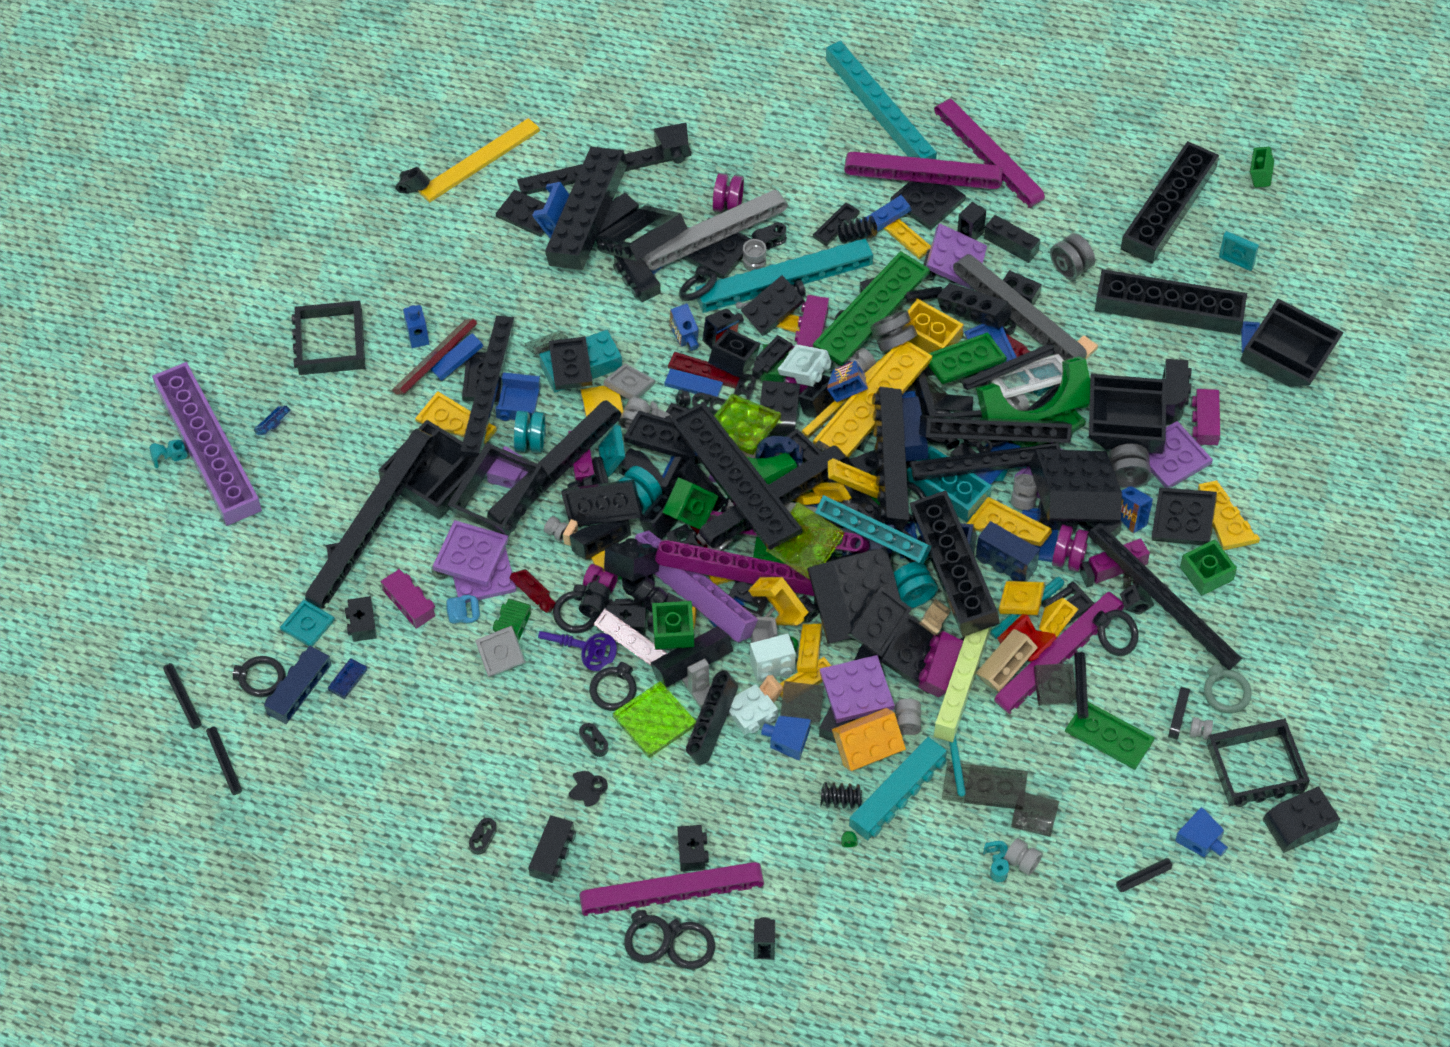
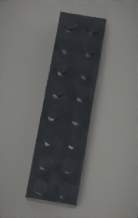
M1187 141L1124 233L1120 250L1153 264L1215 172L1219 155Z
M590 146L546 247L545 254L549 266L578 270L584 269L626 170L627 161L624 150Z
M1102 269L1094 311L1240 335L1247 293Z
M945 490L910 502L912 516L922 541L932 546L928 555L962 637L1000 624L998 611L947 491Z

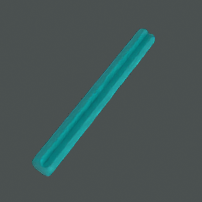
M1061 577L1054 578L1045 586L1042 601L1051 597L1064 586V580ZM1010 614L1000 624L991 629V636L997 639L1022 614Z

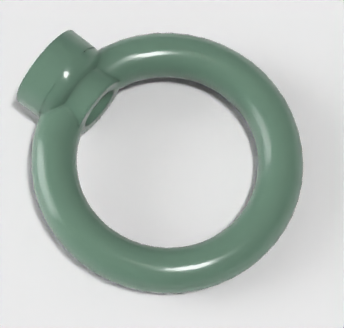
M1221 664L1214 665L1208 669L1209 677L1204 685V695L1207 702L1215 710L1222 713L1231 714L1243 710L1249 704L1252 695L1247 679L1236 671L1223 669ZM1225 677L1235 679L1243 688L1244 695L1242 700L1238 704L1231 706L1219 703L1212 694L1214 682H1218Z

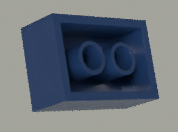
M990 521L978 536L975 557L981 563L994 567L998 573L1010 576L1013 581L1027 582L1037 569L1040 549Z

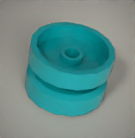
M517 411L514 426L515 452H526L529 445L532 453L542 454L546 436L545 413L534 412L530 422L528 411Z
M632 466L625 473L624 477L618 481L635 480L644 514L658 496L662 495V489L658 481L647 470L639 466Z
M917 561L908 563L893 573L900 600L912 609L930 601L938 591V585L933 577L930 576V572L925 564Z

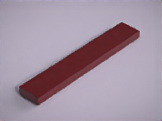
M475 319L464 320L406 375L392 391L396 395L405 394L477 325Z

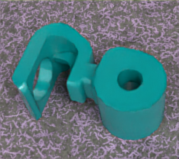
M182 440L169 441L167 448L157 443H153L149 447L155 468L159 467L157 459L160 455H163L164 459L170 457L176 462L186 459L188 456Z
M1004 841L987 842L984 846V855L1000 851L999 854L992 856L993 863L990 876L996 882H1003L1007 879L1009 872L1008 861L1004 859L1008 846Z

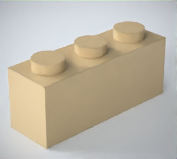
M1013 629L976 674L987 686L1000 692L1038 647L1027 635Z

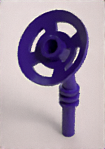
M539 631L538 634L539 639L557 642L561 646L564 644V646L568 645V647L581 648L582 662L585 667L592 671H600L604 666L612 663L616 656V642L606 633L594 634L586 642L575 639L573 636H565V634L557 635L544 631ZM610 645L609 655L605 657L606 646ZM591 661H592V662H600V661H601V663H600V664H597V665H592V664H590Z

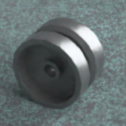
M1077 233L1070 234L1063 241H1059L1050 248V257L1054 267L1068 280H1074L1095 265V255L1087 240Z
M907 310L891 314L870 326L874 336H882L877 341L880 351L894 348L917 336L914 325H906L911 320Z
M1124 444L1113 448L1108 453L1120 488H1127L1129 486L1138 488L1150 481L1149 452L1145 447L1138 444Z

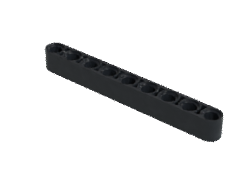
M608 400L601 402L537 463L542 465L548 475L528 507L619 421L621 411ZM528 472L488 511V519L502 524L532 476V473Z
M833 445L769 484V487L780 501L786 505L828 479L829 460L833 458L848 465L849 458L838 446ZM733 506L704 524L699 530V535L711 548H716L749 528L750 525L737 508Z

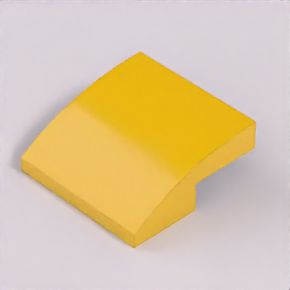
M606 386L580 389L586 416L605 400H608L622 414L623 407L619 393Z

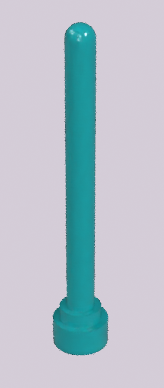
M955 735L954 741H949L957 793L960 797H963L966 792Z

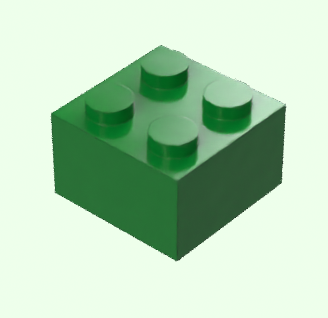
M678 477L662 513L700 529L706 524L718 495Z
M1216 539L1183 554L1180 564L1181 570L1201 596L1233 581L1237 567Z
M692 601L652 603L655 649L694 647Z

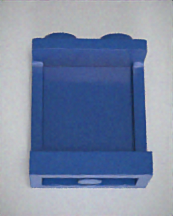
M561 182L546 185V189L550 193L543 209L534 211L532 215L549 238L553 234L570 195Z
M503 372V385L499 404L495 408L496 418L502 421L515 420L517 411H528L531 422V417L536 411L541 388L540 376Z

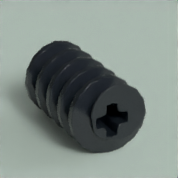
M869 216V220L867 217H863L862 221L860 218H856L855 221L850 219L849 224L847 220H844L842 225L838 224L837 226L839 240L842 243H847L848 241L853 242L854 240L876 237L877 224L874 217Z
M824 782L821 789L820 807L825 802L826 807L829 808L831 802H833L834 808H837L839 803L842 804L843 809L846 808L848 803L851 809H854L856 804H858L859 808L862 803L860 785L857 784L855 789H853L851 783H849L845 789L843 783H840L839 787L836 788L835 782H832L830 788H828L827 782Z

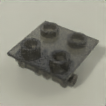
M1020 791L1011 827L1051 837L1060 801Z

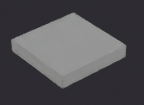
M625 363L607 377L603 385L630 399L642 396L655 384V380Z
M512 626L475 640L488 677L526 663Z

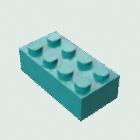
M608 329L586 337L592 379L615 372L622 366V356ZM550 350L540 353V366L553 392L565 390H555Z
M933 446L928 448V459L948 457ZM911 469L907 470V481L919 486L926 496L946 490L956 515L965 522L971 519L983 502L991 495L992 485L974 473L913 481Z

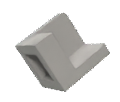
M756 617L758 621L750 637L751 643L777 636L775 618Z

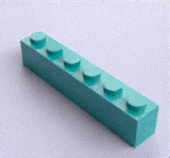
M824 495L815 511L816 514L921 564H924L932 547Z
M927 737L850 816L849 826L867 841L872 836L876 837L882 829L881 826L885 822L887 824L890 823L895 816L894 813L906 806L907 799L911 795H917L921 785L924 782L928 783L932 779L933 772L937 768L941 769L946 764L947 750L930 737Z

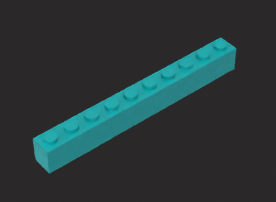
M840 40L826 47V61L908 157L936 159L937 152L844 43Z
M866 238L838 245L834 248L803 255L802 257L789 259L778 264H771L764 268L736 274L725 279H719L709 292L697 299L702 313L710 312L738 302L754 299L781 275L790 284H794L797 280L807 284L873 265V253ZM705 284L695 287V291L702 288Z

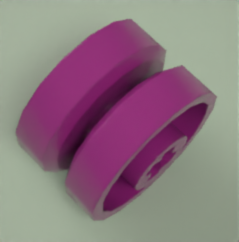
M718 173L713 191V212L723 213L726 206L728 211L742 204L744 192L743 176L734 175L730 182L728 174Z
M1062 525L1053 555L1052 566L1062 568L1067 557H1069L1068 569L1079 572L1081 562L1084 561L1087 551V534L1089 531L1079 529L1074 540H1072V527Z

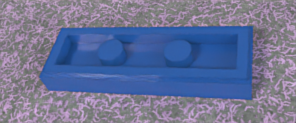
M471 333L443 356L431 368V371L442 381L484 347V345Z
M670 368L664 386L677 390L683 389L693 394L705 393L719 397L723 382Z

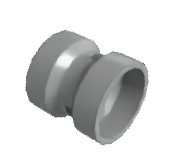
M552 516L546 522L544 532L548 535H553L556 540L561 542L563 538L560 535L564 533L568 524L565 522L561 523L557 517Z
M1193 717L1190 737L1196 738L1200 736L1207 740L1208 735L1212 733L1213 720L1207 719L1202 721L1197 717Z

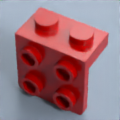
M1022 614L997 639L1001 644L1013 629L1027 635L1038 647L1027 659V661H1034L1039 658L1046 648L1052 645V642L1057 637L1054 633L1036 630L1029 616Z

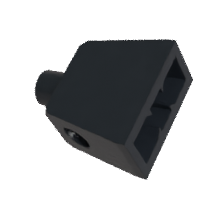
M687 123L654 128V141L665 160L673 159L676 164L682 163L683 157L689 155Z

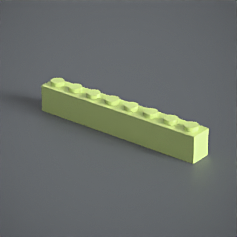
M992 627L965 636L935 723L934 737L950 742L954 741Z

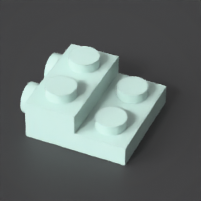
M796 344L778 368V372L780 375L795 378L798 384L813 386L815 382L821 380L823 371L830 368L831 360L827 350Z
M757 684L734 697L728 714L743 734L746 735L757 732L764 723L770 724L774 722L778 716V708L769 696L764 695Z

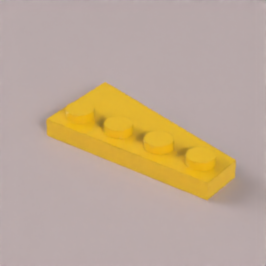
M437 391L415 420L422 424L429 420L446 432L464 437L471 411ZM490 423L488 424L483 444H486L497 431L496 427Z
M1217 480L1198 485V490L1217 492L1213 528L1223 550L1259 543V536L1253 533L1250 524L1242 518L1240 511L1230 502V497Z
M990 497L983 502L967 522V524H974L976 531L982 532L988 523L992 521L1028 543L1040 547L1052 533L1051 528Z

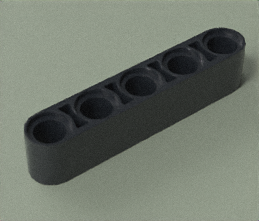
M726 670L719 671L714 676L686 745V752L699 765L709 761L738 690V683Z

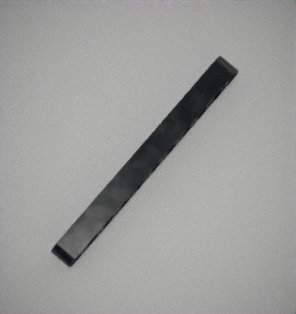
M419 429L413 430L312 582L305 595L306 601L322 609L326 607L324 606L326 603L331 601L434 443L433 436Z

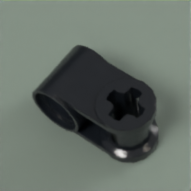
M414 167L400 173V180L396 184L395 189L399 193L404 194L423 190L429 185L430 178L419 167Z
M777 222L755 230L751 237L752 239L763 241L766 249L770 250L786 242V226L783 223Z

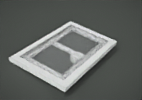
M1059 354L1045 357L995 378L990 383L1000 386L1005 399L1060 384L1063 372L1062 361L1064 360Z

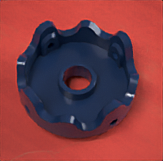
M771 436L759 442L755 458H770L781 455L780 453H787L796 462L798 467L803 463L804 452L802 447L790 437Z

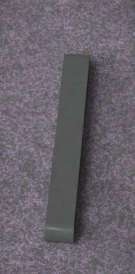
M966 254L953 264L954 272L977 292L1008 301L1012 314L1009 318L1043 346L1047 344L1053 345L1054 355L1059 354L1064 361L1078 356L1082 358L1087 356L1086 349L974 256Z

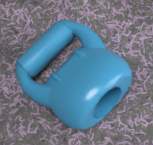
M463 595L447 599V615L450 623H472L479 619V604L475 596ZM469 599L471 602L472 618L467 617L465 601Z

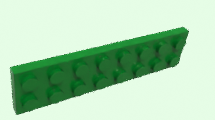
M900 251L813 343V348L827 350L830 359L843 366L871 337L873 333L870 326L891 315L905 300L904 295L908 291H913L929 274L930 269Z

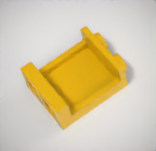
M760 577L748 590L752 596L767 597L779 614L775 619L776 625L797 626L804 621V617L808 614L807 609L783 577Z

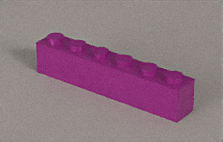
M807 295L806 302L802 304L801 312H804L803 316H799L798 321L800 331H796L795 334L797 345L813 347V343L822 335L829 310V298ZM786 376V383H797L795 378ZM800 384V394L808 385Z

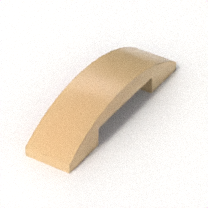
M935 598L919 624L933 635H936L951 609Z

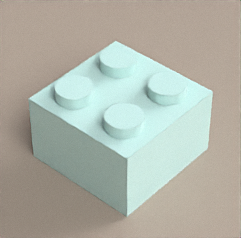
M789 634L750 643V664L757 682H764L768 675L788 677L795 672V651Z

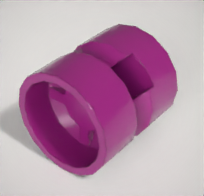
M592 563L584 575L583 585L587 586L590 582H598L607 586L612 593L617 584L618 575L604 571L603 567Z

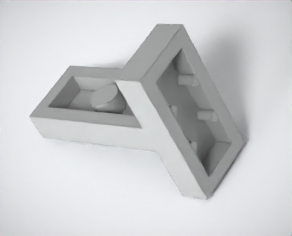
M705 659L687 667L688 676L682 679V682L700 708H702L710 688L709 664Z

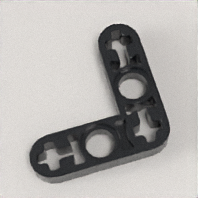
M744 374L739 379L731 400L705 393H696L692 397V406L698 405L697 402L700 399L703 400L706 406L707 404L709 405L710 401L708 409L713 415H718L726 411V406L730 409L744 401L748 405L756 387V379L751 374ZM747 381H751V383L748 384L747 389H745V383ZM745 395L747 398L745 400H738L737 396ZM716 404H720L723 406V408L720 410H716L713 408V406Z

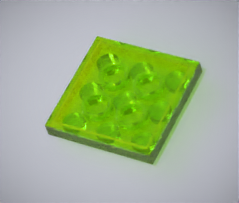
M734 394L729 396L714 415L740 450L751 455L755 453L759 442L768 436L781 419L780 412Z
M797 502L790 513L802 527L803 533L771 550L766 549V551L810 579L807 568L826 563L845 532Z
M661 681L612 713L613 718L648 758L693 729L696 723L695 719Z

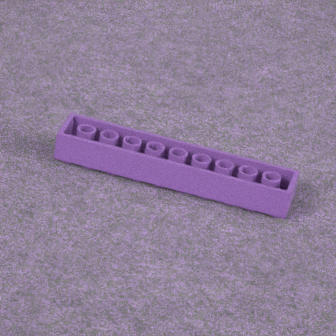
M182 363L153 375L155 388L226 526L261 512L259 498L188 363Z

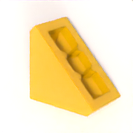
M1062 597L1044 608L1039 629L1044 632L1054 633L1057 637L1077 612L1078 608Z

